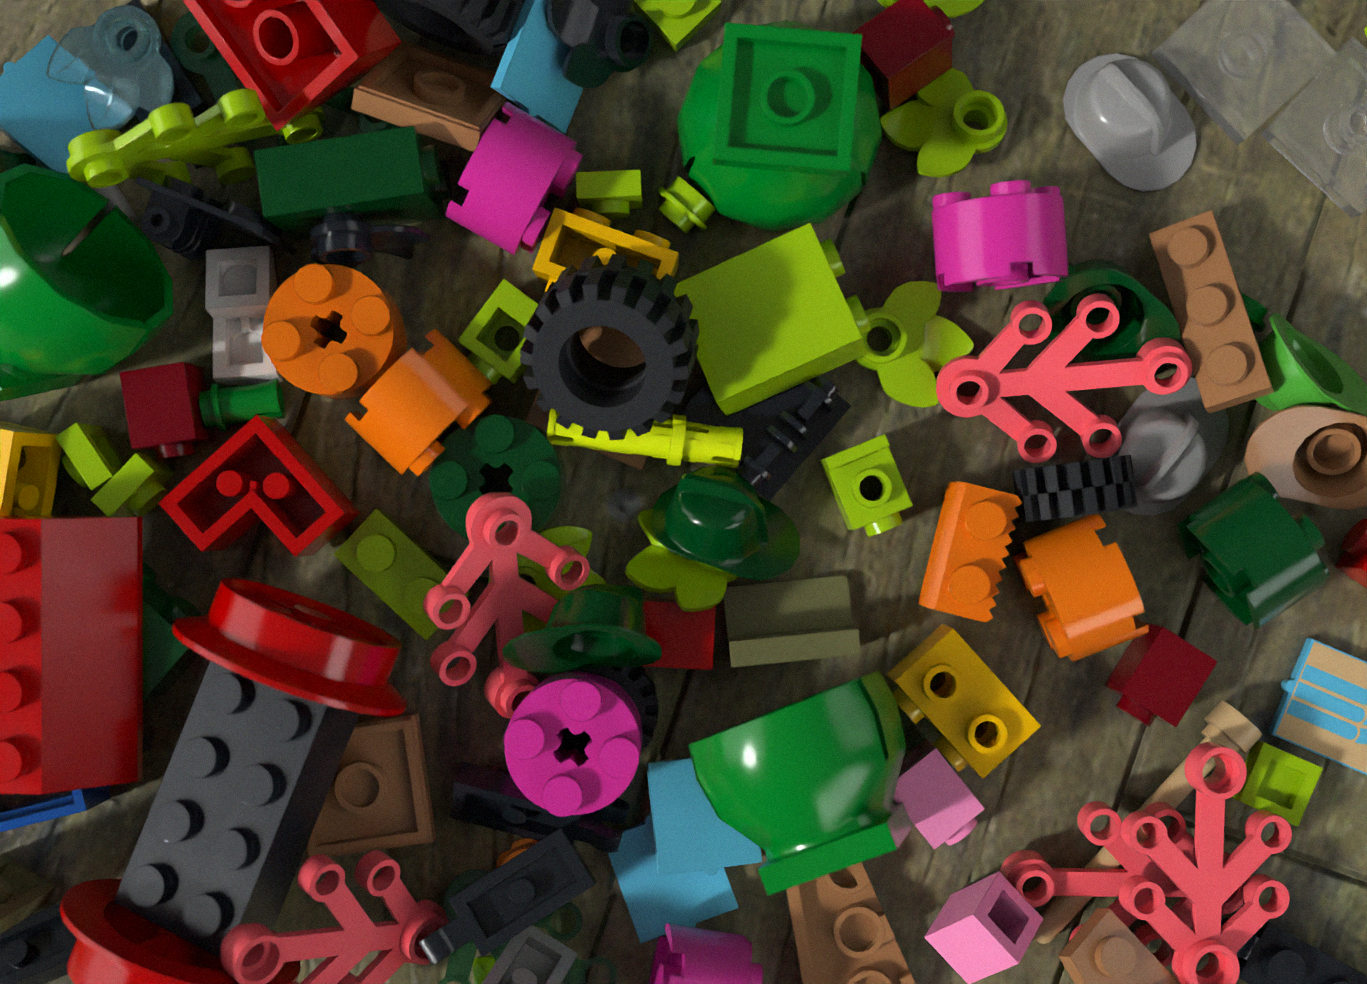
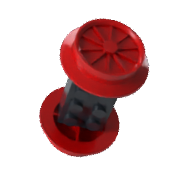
M232 577L221 580L208 615L181 617L174 621L172 626L173 635L191 650L209 659L210 663L123 879H97L82 882L71 887L63 896L60 904V915L67 928L77 937L67 962V972L74 984H239L224 970L221 964L222 941L232 928L243 923H260L268 927L273 933H277L273 930L359 714L398 716L403 714L406 709V699L388 681L402 647L401 642L397 638L366 620L318 600L272 585ZM300 960L284 962L275 977L266 984H294L300 973Z

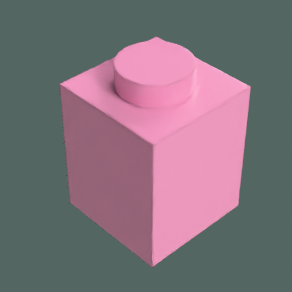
M926 738L904 755L893 798L897 804L903 802L909 819L934 850L944 842L950 846L961 841L976 827L977 820L974 817L985 808L940 752Z
M998 871L951 894L924 938L967 984H971L1019 964L1040 927L1043 918Z

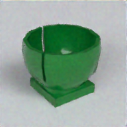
M783 20L762 25L725 22L723 44L704 58L696 67L677 117L683 166L688 173L687 176L721 216L767 233L796 229L808 223H811L812 226L823 223L862 192V187L867 185L882 141L872 76L860 63L862 34L821 31L795 20L792 22Z
M25 163L0 173V402L72 387L85 375L104 374L156 337L173 314V281L152 242L117 205L95 225L71 252L63 255L64 249L108 203L109 199L80 181L72 179L66 173Z
M879 670L803 698L801 702L795 701L688 744L696 780L718 818L765 850L767 860L757 870L767 896L897 850L913 827L903 802L895 805L892 803L906 749V742L896 700Z

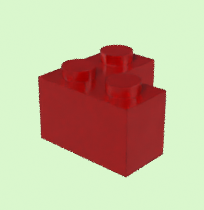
M261 415L253 417L158 502L201 552L226 550L257 521L262 519L295 557L315 555L361 514L277 419Z

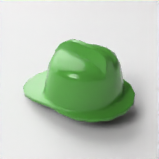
M1272 313L1269 319L1273 330L1258 345L1275 393L1256 398L1255 400L1272 411H1280L1296 405L1331 407L1337 404L1349 412L1367 416V384L1355 370L1337 354L1297 331L1281 315Z

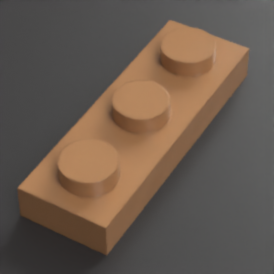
M1207 211L1149 233L1207 412L1210 414L1275 393L1213 211Z

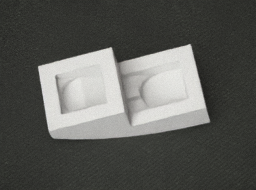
M270 246L206 250L205 309L213 318V379L217 383H221L222 386L253 384L270 381L275 378L283 382V376L274 367L261 343L265 312L271 297L278 289L273 251Z

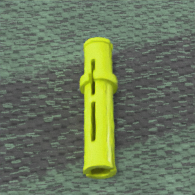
M553 408L550 409L546 438L553 445L652 456L654 458L666 459V464L672 466H680L681 461L714 464L737 469L739 466L743 442V428L713 426L686 421V415L673 414L672 419H667L662 424L654 420L651 431L638 437L630 428L627 430L624 440H610L606 431H599L596 439L582 436L584 428L582 426L572 423L569 429H566L558 424L556 420L559 413Z

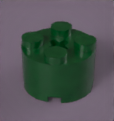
M492 414L476 418L465 430L459 426L441 444L445 450L433 461L429 474V486L438 512L456 533L468 539L466 515L470 506L479 497L490 493L488 488L493 481L488 473L493 467L500 470H506L511 467L513 473L508 479L509 484L514 488L511 494L516 495L527 504L532 514L531 529L540 533L548 528L556 519L565 498L567 480L563 457L556 445L550 443L546 438L547 435L521 419L511 416ZM507 521L499 525L496 533L504 527Z
M1257 471L1247 478L1239 480L1175 525L1177 539L1187 558L1190 560L1200 553V561L1207 572V575L1202 580L1209 590L1241 623L1247 626L1253 622L1254 629H1259L1323 586L1326 580L1330 578L1328 568L1316 552L1325 545L1324 538L1318 528L1303 513H1298L1292 517L1280 504V497L1274 486L1264 475Z

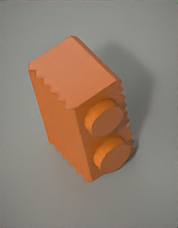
M961 481L947 484L918 600L919 605L985 623L993 619L989 610L996 606L992 597L1000 593L995 584L1003 580L999 571L1006 568L1002 559L1008 556L1009 552L1005 546L1013 542L1008 533L1016 529L1012 520L1019 516L1015 507L1022 504L1018 495Z

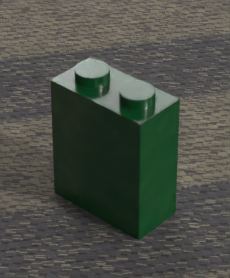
M415 126L254 150L263 217L297 241L311 239V229L323 224V218L334 213L358 214L363 217V222L371 225H404L443 219L445 215L442 199L452 198L451 182L446 161L439 160L436 146L427 145Z

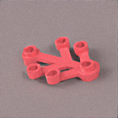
M1091 294L1079 303L1076 316L1027 368L1002 370L1024 344L1034 345L1041 343L1049 336L1052 330V320L1046 306L1039 301L1026 300L1015 306L1010 315V322L979 356H959L950 360L942 367L936 379V393L942 407L955 416L964 418L978 415L985 416L1016 441L1019 454L1030 463H1043L1054 455L1057 442L1053 429L1044 421H1030L1004 397L1030 395L1080 435L1084 449L1089 455L1096 458H1106L1115 454L1122 444V435L1116 421L1107 415H1097L1068 391L1144 385L1152 393L1160 395L1171 394L1182 389L1189 381L1192 374V362L1186 350L1178 341L1167 337H1160L1146 342L1140 348L1135 358L1068 364L1092 338L1107 337L1119 325L1120 315L1113 300L1104 294ZM1097 307L1107 308L1109 316L1104 322L1093 325L1086 321V317L1092 309ZM1028 314H1038L1043 318L1041 325L1031 331H1026L1019 327L1021 319ZM1165 363L1177 365L1176 372L1172 376L1165 379L1155 377V372L1159 366ZM966 381H973L980 385V389L975 395L967 397L960 395L957 392V388ZM1099 429H1108L1112 432L1110 438L1103 443L1090 441L1091 435ZM1039 434L1047 437L1046 443L1040 448L1033 449L1025 445L1026 440L1033 435Z
M492 492L479 497L470 506L466 515V532L470 544L442 583L428 591L423 601V609L437 627L444 630L457 628L448 641L443 642L433 651L430 659L432 670L448 686L462 685L473 676L477 663L472 653L495 622L499 666L487 677L484 684V695L486 700L502 717L511 719L516 708L524 698L540 683L530 671L512 667L503 660L502 648L510 640L524 634L522 610L547 623L554 605L559 601V599L519 576L517 553L544 566L546 575L563 590H574L580 587L589 575L590 565L588 560L572 546L564 545L559 547L532 530L531 511L527 504L519 497L511 493ZM507 521L504 527L496 533L499 525ZM573 561L571 569L561 575L563 567ZM489 565L491 581L470 609V602L465 594ZM454 599V603L448 611L439 613L441 606L446 601ZM460 657L459 662L453 668L446 669L451 660Z
M1206 742L1192 749L1186 758L1184 767L1188 783L1196 790L1194 864L1168 838L1167 828L1163 821L1146 811L1132 812L1126 816L1121 825L1123 841L1140 854L1148 855L1192 902L1191 929L1165 905L1166 898L1162 888L1145 876L1134 875L1127 878L1119 889V901L1122 907L1134 917L1147 921L1174 950L1172 971L1179 984H1236L1240 973L1236 953L1269 919L1281 916L1287 910L1290 902L1288 889L1281 882L1266 874L1250 876L1271 854H1278L1289 846L1292 839V829L1288 821L1283 817L1267 810L1256 811L1245 822L1244 834L1246 839L1223 861L1225 799L1231 798L1242 789L1246 780L1247 770L1243 758L1235 750L1215 742ZM1213 757L1216 763L1215 770L1212 775L1203 778L1204 765ZM1273 822L1274 834L1269 840L1263 842L1261 838L1262 830L1265 825ZM1150 823L1152 827L1150 837L1146 841L1138 843L1136 837L1138 829L1143 824ZM1245 882L1242 889L1244 905L1221 926L1222 904ZM1271 887L1272 897L1270 901L1260 906V894L1264 889ZM1149 888L1150 896L1147 903L1141 907H1135L1134 900L1136 894L1142 889ZM1209 953L1207 965L1201 970H1196L1201 957Z
M1092 801L1081 808L1077 817L1078 827L1091 843L1104 846L1125 869L1051 868L1045 858L1033 850H1019L1012 853L1005 859L1000 869V873L1033 908L1046 904L1052 896L1118 897L1107 908H1110L1127 927L1138 918L1126 911L1120 904L1119 889L1127 878L1134 875H1142L1158 884L1164 891L1165 897H1182L1170 910L1189 928L1192 927V902L1147 855L1140 854L1123 841L1121 836V818L1107 803L1102 801ZM1155 802L1148 805L1143 811L1157 818L1171 816V824L1167 829L1168 838L1194 864V838L1186 831V823L1183 816L1166 802ZM1108 815L1109 821L1103 830L1097 832L1090 830L1091 823L1097 816ZM1145 823L1141 828L1150 837L1152 832L1151 824ZM1223 852V861L1230 855V853ZM1033 876L1042 878L1041 883L1035 889L1028 892L1022 891L1023 884L1028 878ZM1245 882L1222 904L1221 916L1235 912L1244 904L1242 889ZM1149 888L1142 889L1136 894L1134 900L1135 907H1141L1147 903L1150 896ZM1083 924L1077 926V927L1072 931V933H1071V935H1070V937H1069V941H1070V940L1073 938V936L1078 932V930L1083 926ZM1150 924L1142 925L1134 932V935L1145 946L1152 940L1162 939L1161 947L1152 954L1164 967L1172 963L1174 950Z
M373 850L359 860L355 868L354 878L356 883L375 897H381L394 920L372 922L344 883V869L329 856L317 854L302 864L298 872L297 883L312 899L324 904L339 926L273 933L263 924L243 923L232 928L224 937L221 944V964L224 970L239 984H266L275 977L284 962L327 957L301 983L296 981L294 984H384L404 963L429 964L430 961L419 942L449 921L445 910L432 900L415 902L400 879L401 869L399 864L384 852ZM380 868H382V870H381V872L379 873V875H378L376 878H374L375 873H376ZM327 871L324 879L316 884L318 878ZM382 950L358 976L349 972L369 952Z

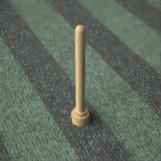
M1221 700L1204 718L1208 725L1201 731L1205 738L1198 745L1206 742H1215L1236 752L1241 751L1246 754L1263 734L1239 711L1224 700ZM1213 757L1204 765L1203 778L1216 766ZM1186 758L1137 811H1143L1148 805L1155 802H1166L1176 809L1194 788L1188 783L1184 771ZM1163 816L1159 819L1164 821L1168 816ZM1140 826L1136 835L1138 843H1142L1149 838ZM1103 846L1084 868L1120 869L1122 865ZM1057 896L1040 914L1043 921L1033 939L1041 944L1050 943L1094 896Z

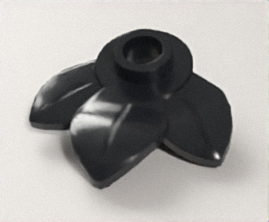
M634 0L547 1L546 11L550 30L558 41L570 48L563 65V77L572 84L582 88L599 87L613 72H629L644 64L649 58L654 44L653 30L648 20L634 10Z
M345 212L325 216L323 224L315 226L310 231L311 244L314 246L311 250V258L315 262L342 265L349 268L371 260L372 252L387 253L404 259H411L414 253V244L430 241V235L417 227L398 224L371 225L363 222L362 216Z

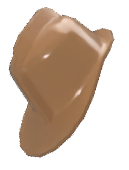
M1296 405L1275 412L1261 422L1248 439L1244 456L1248 475L1250 476L1256 471L1264 475L1274 486L1279 497L1345 510L1367 506V416L1349 412L1342 407Z

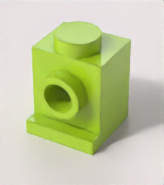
M505 279L501 281L457 340L471 351L467 358L494 385L502 375L515 384L528 367V365L520 363V349L526 340L523 337V333L527 323L538 306L535 301ZM506 329L516 330L520 338L517 347L511 351L500 350L497 344L499 334Z
M885 434L820 460L847 529L855 530L864 526L868 537L904 523L899 511L913 506L889 449L890 444ZM866 476H874L882 484L881 495L874 501L866 500L860 493V483Z

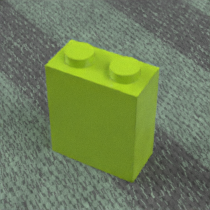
M811 223L677 283L673 294L676 297L687 294L693 305L689 319H698L699 335L696 345H699L696 356L715 401L726 417L867 354L861 334L872 329L866 313L856 294L846 299L844 298L836 280L837 277L846 273L840 256L831 238L819 243Z

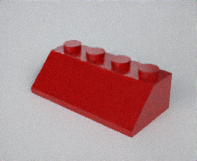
M183 0L245 88L257 91L265 115L277 132L287 128L361 80L402 43L373 0Z
M0 516V794L43 795L137 782L143 779V516Z

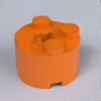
M308 264L286 279L271 297L264 316L261 343L274 367L287 381L300 389L329 399L346 400L364 396L375 382L406 353L407 335L401 312L395 300L370 278L357 270L342 265ZM332 325L340 326L342 330L347 332L346 339L342 344L332 341L327 336Z
M437 328L425 335L434 345L426 353L422 350L418 353L411 347L359 400L368 410L365 415L360 411L349 412L345 418V421L401 475H404L409 469L417 477L422 473L424 474L433 465V461L445 450L441 445L444 441L442 437L456 423L465 430L494 403V400L486 393L493 383Z
M1098 513L1087 515L1022 541L1023 552L1012 556L1015 569L1026 591L1030 590L1034 598L1040 596L1046 611L1036 614V618L1050 650L1054 649L1059 659L1068 655L1072 662L1149 632L1148 624L1134 617L1144 613L1145 609L1116 541L1103 546L1095 532L1107 526Z

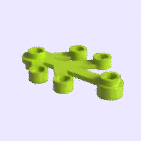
M239 89L225 94L218 100L216 105L195 118L189 105L185 103H171L153 110L148 119L123 135L114 129H98L83 133L69 142L67 148L70 157L66 162V167L72 179L87 182L93 188L110 187L123 182L127 178L137 180L138 177L162 186L166 175L193 185L187 165L184 162L214 168L221 184H237L255 175L254 163L247 148H227L223 146L275 134L284 136L289 144L309 142L318 138L323 133L322 123L325 120V114L322 106H319L287 128L277 132L265 116L257 91L253 89ZM167 158V159H172V160H177V161H170V162L162 163V162H158V161H156V160H161V159Z

